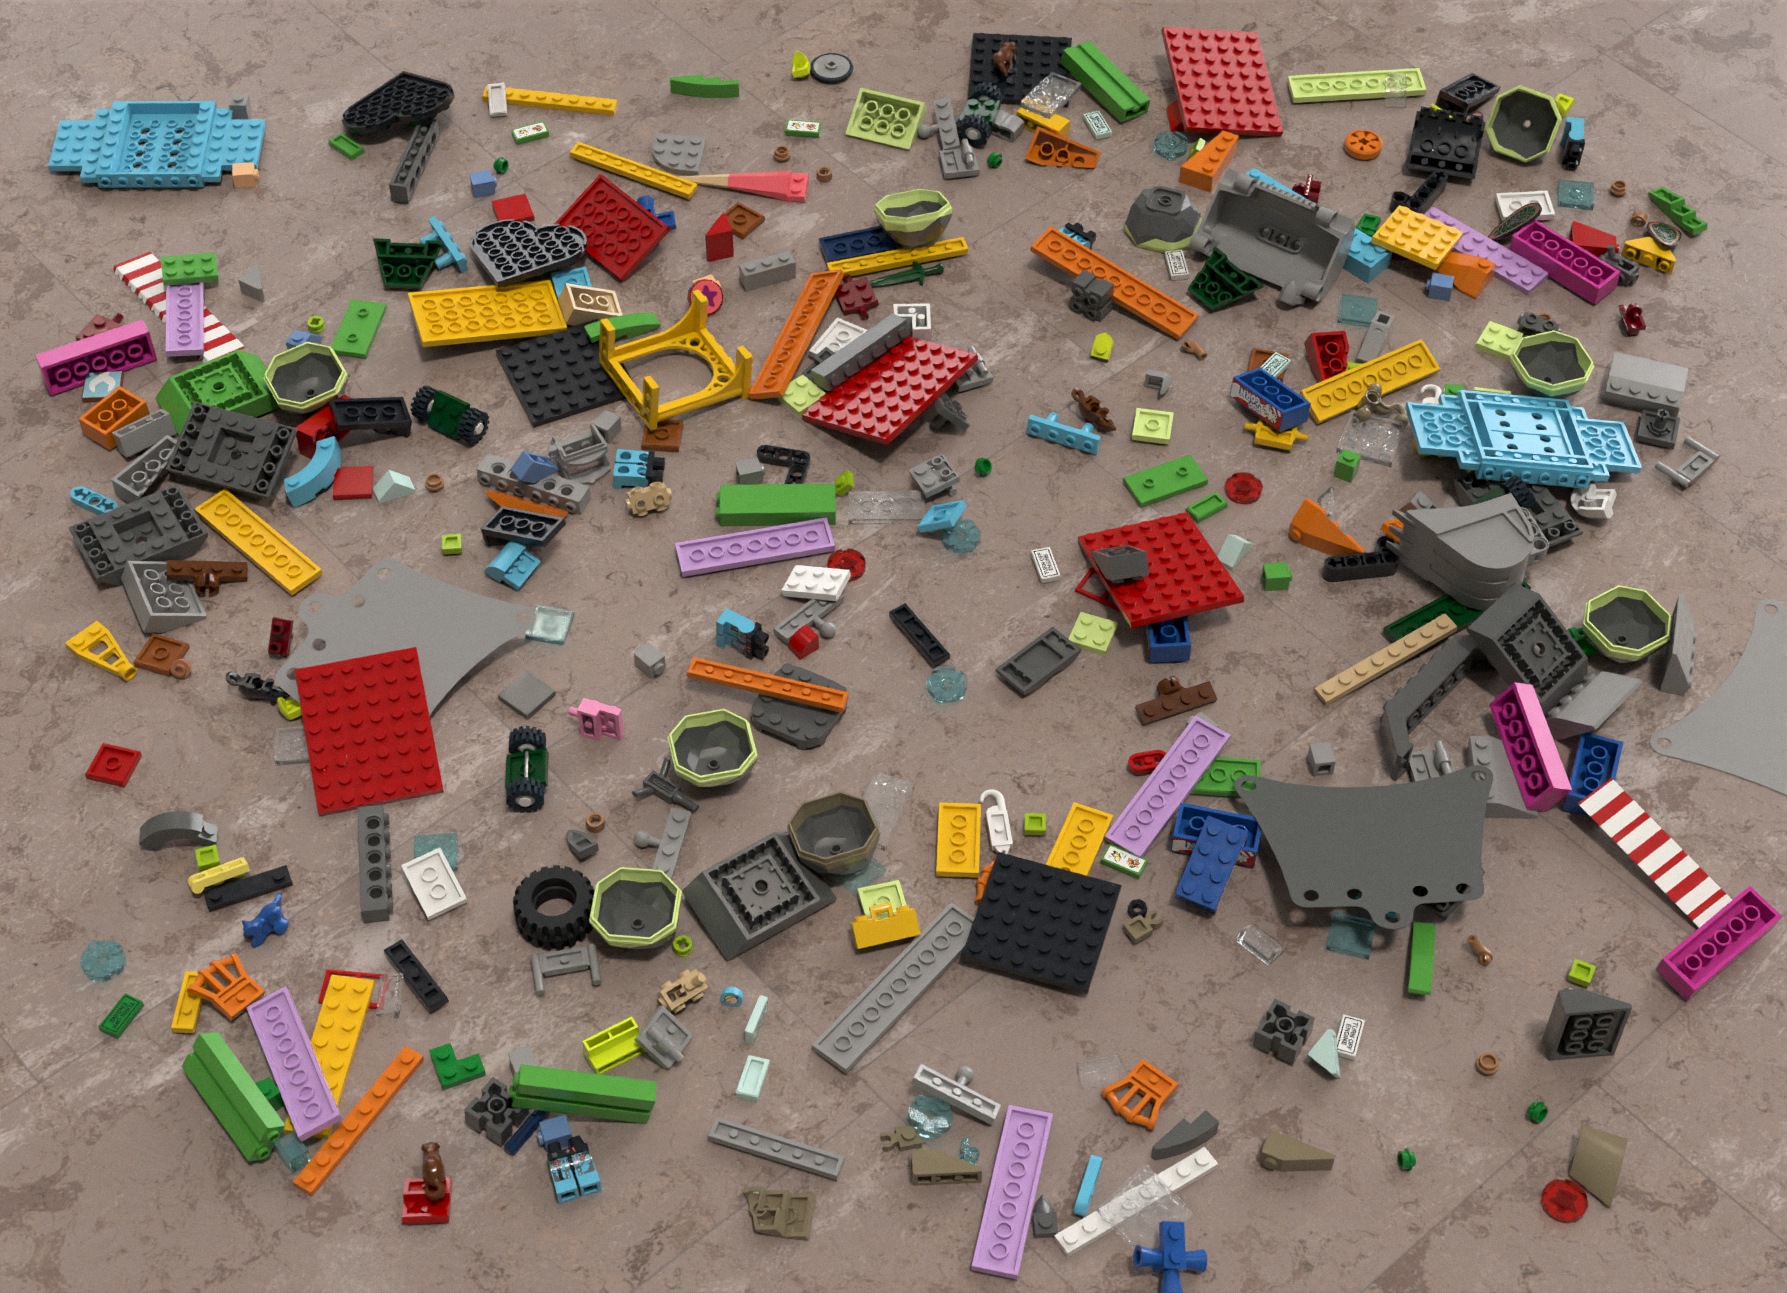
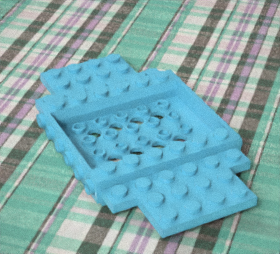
M113 101L111 109H97L94 120H60L48 168L49 171H81V183H98L99 188L205 187V182H221L223 170H232L233 164L254 162L255 169H258L266 121L265 119L233 120V111L229 108H217L216 101ZM149 130L147 134H142L143 131ZM178 130H184L181 134H176ZM143 141H146V142H147V143H145V145H143V146L139 145L140 142H143ZM181 141L179 145H173L174 142ZM138 153H145L142 157L136 156ZM172 153H179L176 157L170 156ZM137 164H141V165H142V166H140V167L137 168V169H136V168H133V167H134L135 165H137ZM176 164L174 168H168L169 165Z
M1460 390L1457 396L1440 394L1438 398L1439 405L1406 403V413L1419 454L1456 457L1459 468L1474 470L1477 479L1507 481L1512 476L1517 475L1523 483L1588 489L1591 480L1595 482H1608L1610 477L1608 471L1640 473L1642 468L1624 422L1588 419L1583 407H1572L1568 400Z

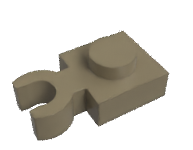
M1153 910L1148 913L1146 918H1143L1140 914L1125 922L1122 929L1136 944L1152 935L1153 929L1160 928L1163 919L1153 920L1156 917V911Z
M917 1123L895 1127V1134L890 1132L880 1134L881 1141H890V1143L883 1144V1151L885 1152L893 1150L896 1146H899L900 1152L922 1148V1140Z

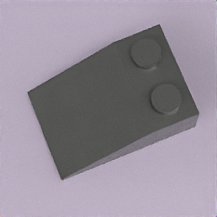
M1124 545L1092 551V556L1104 577L1111 580L1112 583L1124 582L1125 578L1139 580L1143 579V575H1149L1147 551L1131 545Z

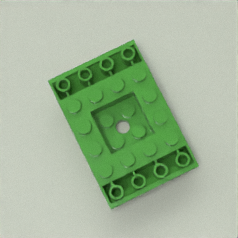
M241 350L233 351L169 377L155 397L161 409L170 414L179 436L194 401L251 417H257L279 408L264 381V374L267 368L259 356Z

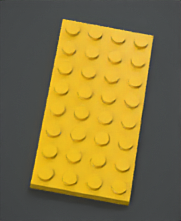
M550 280L513 283L498 288L497 285L408 293V302L422 347L543 336L556 331L567 330Z

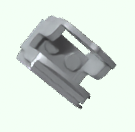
M594 423L590 424L591 431L562 441H558L556 436L552 437L551 446L547 447L550 452L548 455L551 459L555 460L563 478L584 485H595V482L604 478L611 471L606 454L608 452L607 443ZM598 459L602 463L601 466L573 476H569L567 467L588 465Z

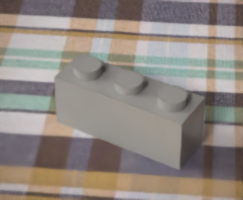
M790 251L740 264V282L747 292L796 278V262Z
M163 409L112 432L118 451L125 457L135 456L139 451L151 448L166 435L171 437L177 434L170 414Z

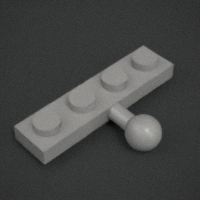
M950 96L934 100L938 124L932 126L920 125L917 130L918 135L921 138H927L931 133L940 131L943 150L960 149L961 146Z
M841 594L837 601L811 599L774 627V634L788 644L793 634L805 624L809 627L815 624L820 628L821 634L824 637L834 636L836 626L832 622H824L821 618L844 601V596Z
M671 807L662 839L651 837L644 830L638 831L634 836V842L639 847H646L647 845L659 847L652 869L662 870L671 880L692 813Z
M920 1064L911 1084L990 1125L993 1124L1001 1105L965 1087L974 1078V1072L970 1067H960L956 1072L957 1082Z

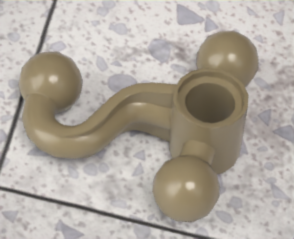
M1377 383L1370 384L1367 392L1358 403L1356 413L1358 420L1366 422L1371 418V413L1385 415L1397 410L1400 414L1394 418V423L1398 428H1405L1409 423L1405 407L1397 402L1386 405L1381 401V386Z

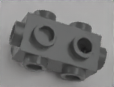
M1608 245L1607 252L1604 255H1600L1599 259L1620 271L1618 284L1628 285L1630 282L1634 284L1639 278L1638 271L1640 266L1615 253L1614 245Z
M1525 312L1524 315L1520 314L1517 321L1519 325L1518 331L1528 336L1553 330L1560 333L1562 329H1559L1560 325L1556 324L1555 321L1543 319L1535 313Z

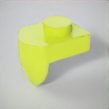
M796 51L792 60L793 78H804L810 74V63L803 53Z
M1560 93L1554 100L1561 117L1566 116L1575 103L1574 98Z
M1107 333L1098 334L1095 337L1090 355L1109 361L1114 344L1112 337Z
M278 697V708L286 719L292 720L302 715L301 705L294 698L286 701L284 698Z

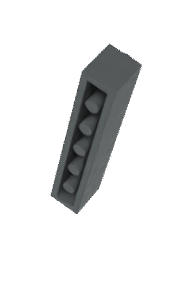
M892 313L814 367L811 373L815 385L831 391L911 335L907 320Z

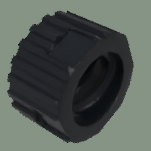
M1141 899L1132 900L1128 906L1129 917L1133 919L1141 914L1145 918L1148 908L1146 902ZM1139 907L1142 911L1136 912L1133 909Z

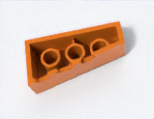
M1222 131L1180 167L1179 182L1211 193L1237 152L1239 136Z

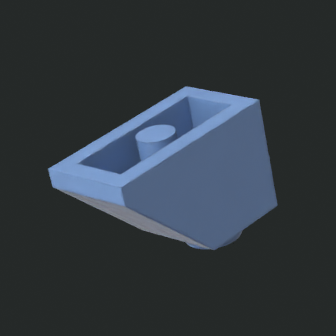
M294 330L285 343L287 350L305 342L319 344L323 338L321 335Z
M523 451L511 469L519 481L523 483H536L556 473L559 468L549 457Z

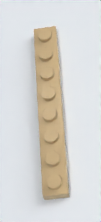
M1444 613L1315 687L1314 693L1328 706L1457 631V626Z

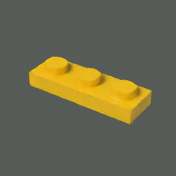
M185 971L171 1025L172 1032L195 1033L203 998L191 996L187 993V988L190 984L194 983L198 972ZM204 982L201 988L206 989L207 982Z

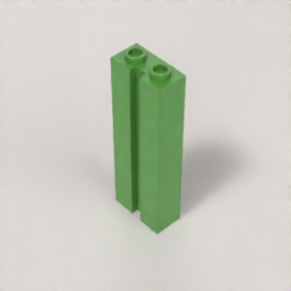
M1090 40L1078 44L1076 48L1072 46L1063 50L1061 64L1121 123L1148 112L1150 99Z
M835 484L720 485V493L716 494L717 504H720V507H716V519H720V526H779L826 517L829 525H836Z
M218 1032L200 1033L192 1046L194 1052L188 1053L181 1066L246 1159L248 1161L267 1159L286 1125Z
M521 1064L518 1073L514 1072L513 1083L510 1084L509 1098H512V1107L647 1124L650 1110L653 1109L656 1102L657 1082Z

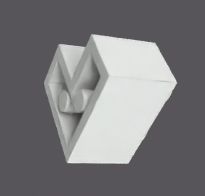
M894 304L893 314L907 320L912 337L931 342L930 304Z

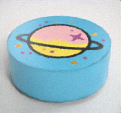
M726 987L722 990L720 999L727 1006L737 1007L742 1004L744 995L736 987Z

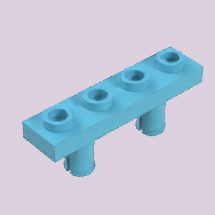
M435 216L429 218L428 220L433 232L419 239L422 244H425L426 240L444 241L443 246L447 253L434 261L438 270L453 263L456 264L461 273L467 271L465 263L468 261L463 252L459 253L460 248L457 243L452 242L453 238L449 231L445 232L446 228L442 221L438 222Z
M1054 412L1049 413L1046 419L1034 415L1029 416L1026 434L1097 455L1099 452L1101 436L1093 434L1094 427L1092 424L1085 423L1080 430L1057 423L1059 416Z

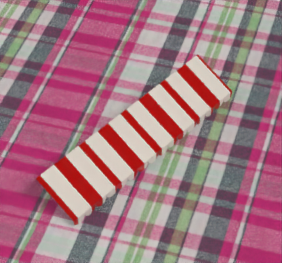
M147 252L114 265V273L116 275L119 274L120 280H125L126 286H131L132 292H137L139 299L143 297V303L145 305L149 303V309L151 311L154 310L157 317L160 316L161 321L165 323L166 285L163 286L161 262L151 252ZM204 306V355H197V358L199 360L203 358V363H206L233 351L245 348Z
M1612 778L1578 803L1699 928L1732 901Z

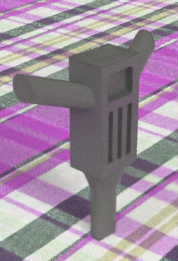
M664 758L660 773L653 770L643 780V788L632 791V795L636 798L652 793L670 805L679 803L693 812L699 808L698 804L683 795L680 786L666 778L671 764L668 758Z

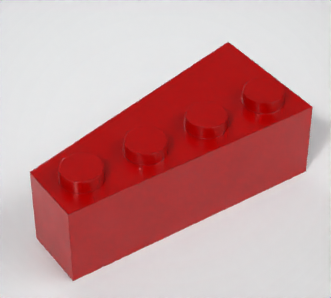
M344 395V396H342V397L339 398V399H352V398H350V397ZM329 405L295 427L298 430L296 438L300 454L311 460L316 451L317 441L335 436L339 443L351 431H337Z

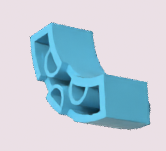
M335 436L317 441L315 454L309 464L297 474L284 479L286 494L293 507L312 500L316 497L315 494L322 488L326 489L335 479L334 474L337 469H340L342 463V451Z

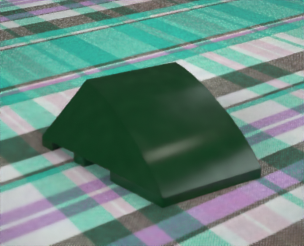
M373 238L384 287L421 289L444 241L426 240L425 244L391 242V239Z
M1215 246L1212 250L1213 253L1209 259H1206L1204 267L1197 273L1187 290L1211 311H1215L1264 286L1252 275L1249 277L1228 260L1226 254Z

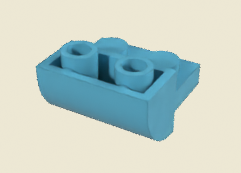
M509 541L484 572L499 583L502 580L518 591L541 561L526 551V545L523 543Z

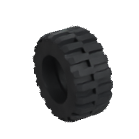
M553 865V868L542 867L541 871L537 872L535 870L530 873V877H525L521 881V885L517 886L515 896L513 897L515 920L519 932L523 934V937L528 942L532 941L533 945L537 947L543 945L544 949H552V947L564 949L563 946L569 945L571 947L576 944L577 940L582 941L586 938V933L589 934L593 929L589 919L595 891L590 880L585 876L583 877V873L580 871H573L572 868L567 866L560 868V865ZM552 899H565L574 904L570 910L557 916H547L537 911L543 903Z

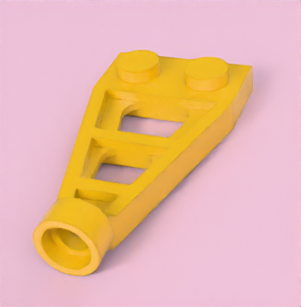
M95 621L65 642L66 648L79 659L122 677L126 681L133 679L137 673V669L129 663L110 631L98 621ZM101 642H105L108 646L99 655L89 652ZM116 654L119 660L112 665L105 662L106 659Z

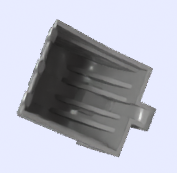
M1511 493L1464 507L1407 510L1406 513L1393 509L1392 515L1404 525L1403 530L1390 525L1389 531L1400 539V545L1389 541L1386 542V547L1399 556V561L1426 581L1430 580L1459 603L1477 610H1486L1512 584L1516 583L1522 586L1526 567L1544 561L1549 547L1548 540L1530 512L1520 507Z

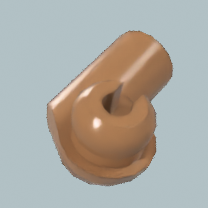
M1189 340L1182 342V348L1185 352L1196 354L1200 360H1204L1207 357V353L1198 342Z
M1470 935L1467 941L1475 955L1479 958V962L1482 965H1489L1493 959L1492 952L1480 942L1477 935Z

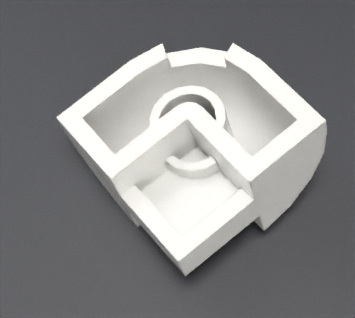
M1590 483L1588 489L1574 488L1571 504L1580 516L1609 519L1613 515L1612 506L1617 495L1616 490L1596 489L1595 483Z

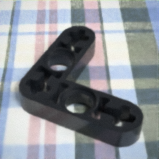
M771 445L758 447L757 458L760 463L789 468L785 484H793V482L796 484L805 483L810 467V454L808 452ZM786 455L788 458L780 459L779 456ZM794 472H801L802 475H800V476H795V475H793V473H794Z

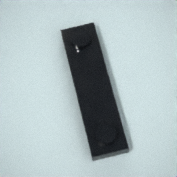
M906 603L889 611L891 619L933 667L950 659V653Z
M287 865L203 891L209 912L293 886Z
M403 939L384 949L385 956L429 1013L449 1002L448 997Z

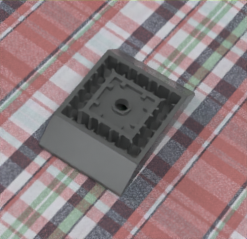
M194 401L166 466V470L198 485L220 491L226 489L231 494L257 501L270 499L298 430ZM236 453H242L238 460H233V456Z
M1475 471L1454 478V485L1461 507L1472 505L1497 485L1504 491L1502 484L1506 482L1477 479ZM1525 483L1536 499V503L1527 510L1548 540L1549 547L1583 534L1581 528L1544 485Z
M179 484L68 527L97 581L118 586L123 585L121 576L127 561L167 562V560H185L194 556L208 537L206 529ZM142 541H145V542H146V543L141 544V545L138 544L139 542H142Z
M1516 583L1512 584L1466 628L1467 632L1508 686H1511L1514 682L1533 685L1545 718L1548 716L1547 713L1554 707H1558L1560 705L1559 701L1563 697L1572 693L1571 689L1584 681L1583 677L1587 675L1588 657L1542 596ZM1536 645L1540 648V654L1536 652Z
M788 831L774 832L709 867L682 890V893L727 961L837 899L822 876L801 862ZM762 883L766 885L767 890L760 892L755 886Z

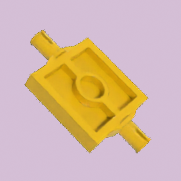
M1261 418L1257 424L1246 422L1244 430L1255 431V444L1290 451L1296 439L1307 442L1309 434L1298 432V425L1279 432Z

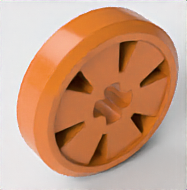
M1369 130L1350 132L1346 136L1344 143L1345 151L1350 156L1361 160L1376 158L1381 153L1383 146L1381 137Z

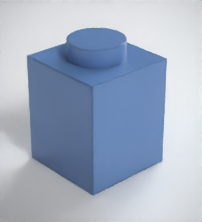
M490 170L469 174L475 198L495 194L494 187H497L495 176L492 177Z
M1433 273L1432 279L1427 280L1426 290H1429L1428 298L1450 301L1454 276Z
M566 1115L539 1122L541 1131L537 1132L539 1144L545 1145L546 1152H548V1145L554 1142H560L561 1148L570 1146L569 1139L572 1135Z

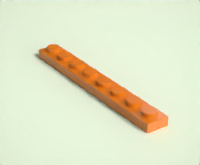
M693 657L687 671V677L840 713H843L849 698V692Z
M407 1046L401 1050L294 1179V1187L313 1197L423 1063V1055Z

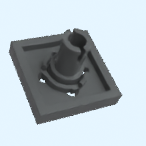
M943 392L933 402L938 415L930 423L935 429L940 430L947 420L964 431L970 426L967 421V415L962 411L963 407L958 401H951Z
M1663 409L1658 410L1657 413L1643 410L1636 441L1674 449L1680 418L1670 416L1667 410L1662 414Z

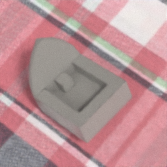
M1293 280L1283 286L1278 296L1280 300L1291 306L1303 304L1306 299L1304 296L1296 293Z
M1147 369L1144 387L1161 390L1160 395H1163L1169 389L1172 380L1167 373Z

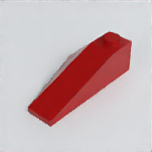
M1346 331L1311 333L1304 345L1317 382H1322L1345 372L1348 365L1347 355L1349 353Z

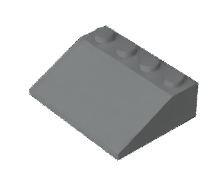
M1614 352L1602 401L1656 413L1658 410L1663 409L1662 414L1667 410L1670 416L1677 417L1684 394L1688 368Z
M127 561L121 576L123 585L144 633H164L206 619L207 617L191 580H166L167 562Z
M1679 593L1671 616L1670 641L1664 647L1660 692L1684 696L1686 689H1690L1692 684V677H1689V673L1692 674L1694 662H1691V658H1694L1696 647H1693L1692 644L1696 642L1697 632H1694L1695 623L1684 594Z
M1605 671L1595 674L1593 672L1588 673L1583 677L1584 681L1571 689L1572 693L1563 697L1559 701L1560 705L1558 707H1554L1547 713L1548 716L1545 719L1551 734L1558 741L1596 730L1643 683L1641 679Z
M1470 736L1466 750L1468 767L1480 765L1487 767L1493 773V782L1486 805L1485 818L1537 819L1538 812L1536 810H1527L1502 740L1491 736ZM1474 771L1471 774L1472 778L1477 781H1482L1486 778L1485 773L1482 771Z

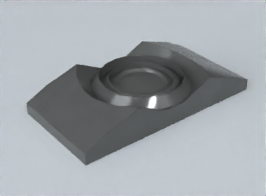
M1051 627L997 667L996 672L1025 695L1041 688L1055 673L1065 670L1081 653V649L1057 629Z

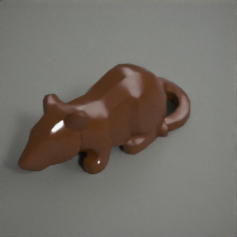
M1000 42V50L993 55L994 66L1000 69L1001 74L1005 77L1008 76L1013 66L1012 60L1016 59L1015 51L1017 47H1015V42Z
M1080 388L1072 390L1071 396L1075 401L1079 402L1078 409L1080 414L1085 419L1098 425V432L1116 431L1115 424L1107 417L1109 409L1101 408L1100 400L1091 395L1085 398L1084 392Z
M428 1142L421 1147L424 1155L422 1175L425 1184V1196L430 1200H439L445 1195V1168L439 1154L440 1145L438 1142ZM431 1187L437 1188V1191L430 1192L429 1189Z

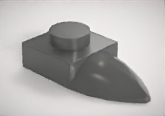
M568 830L567 841L570 844L571 851L580 859L599 851L598 843L589 835L577 830Z
M1042 1195L1037 1200L1033 1210L1035 1238H1054V1235L1058 1234L1057 1214L1049 1200Z

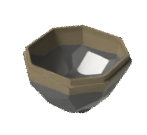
M841 791L802 802L787 825V830L801 862L817 873L826 876L847 875L867 866L878 845L881 834L868 802L863 798Z

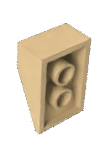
M566 283L558 297L567 325L575 326L595 319L600 321L605 318L608 319L622 315L616 293L612 290Z

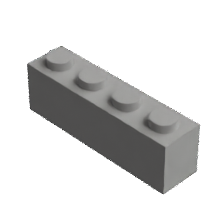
M166 435L112 478L116 495L128 503L136 501L150 486L169 471L166 470V466L177 440Z

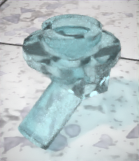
M965 1137L962 1139L960 1146V1159L976 1164L979 1158V1150L976 1147H970L971 1140Z

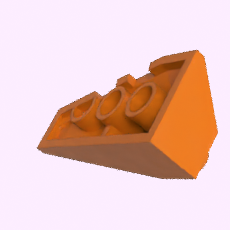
M1037 126L1025 159L1039 165L1095 168L1101 151Z
M1450 252L1436 270H1432L1436 273L1454 276L1453 284L1456 286L1455 289L1476 300L1493 280L1496 264L1480 256Z
M486 490L485 493L501 507L505 506L565 518L568 514V511L549 505L537 504V502L520 499L505 493Z
M1308 497L1303 501L1290 522L1288 536L1303 546L1331 556L1366 553L1349 534L1345 535L1339 529L1340 525L1336 521L1332 522L1325 515L1327 511Z

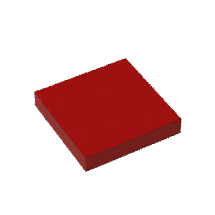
M526 194L491 201L498 221L514 219L523 223L524 220L528 222L535 220Z
M373 466L340 467V469H337L334 474L333 499L372 498Z
M102 743L85 774L86 779L125 788L142 757L141 751Z

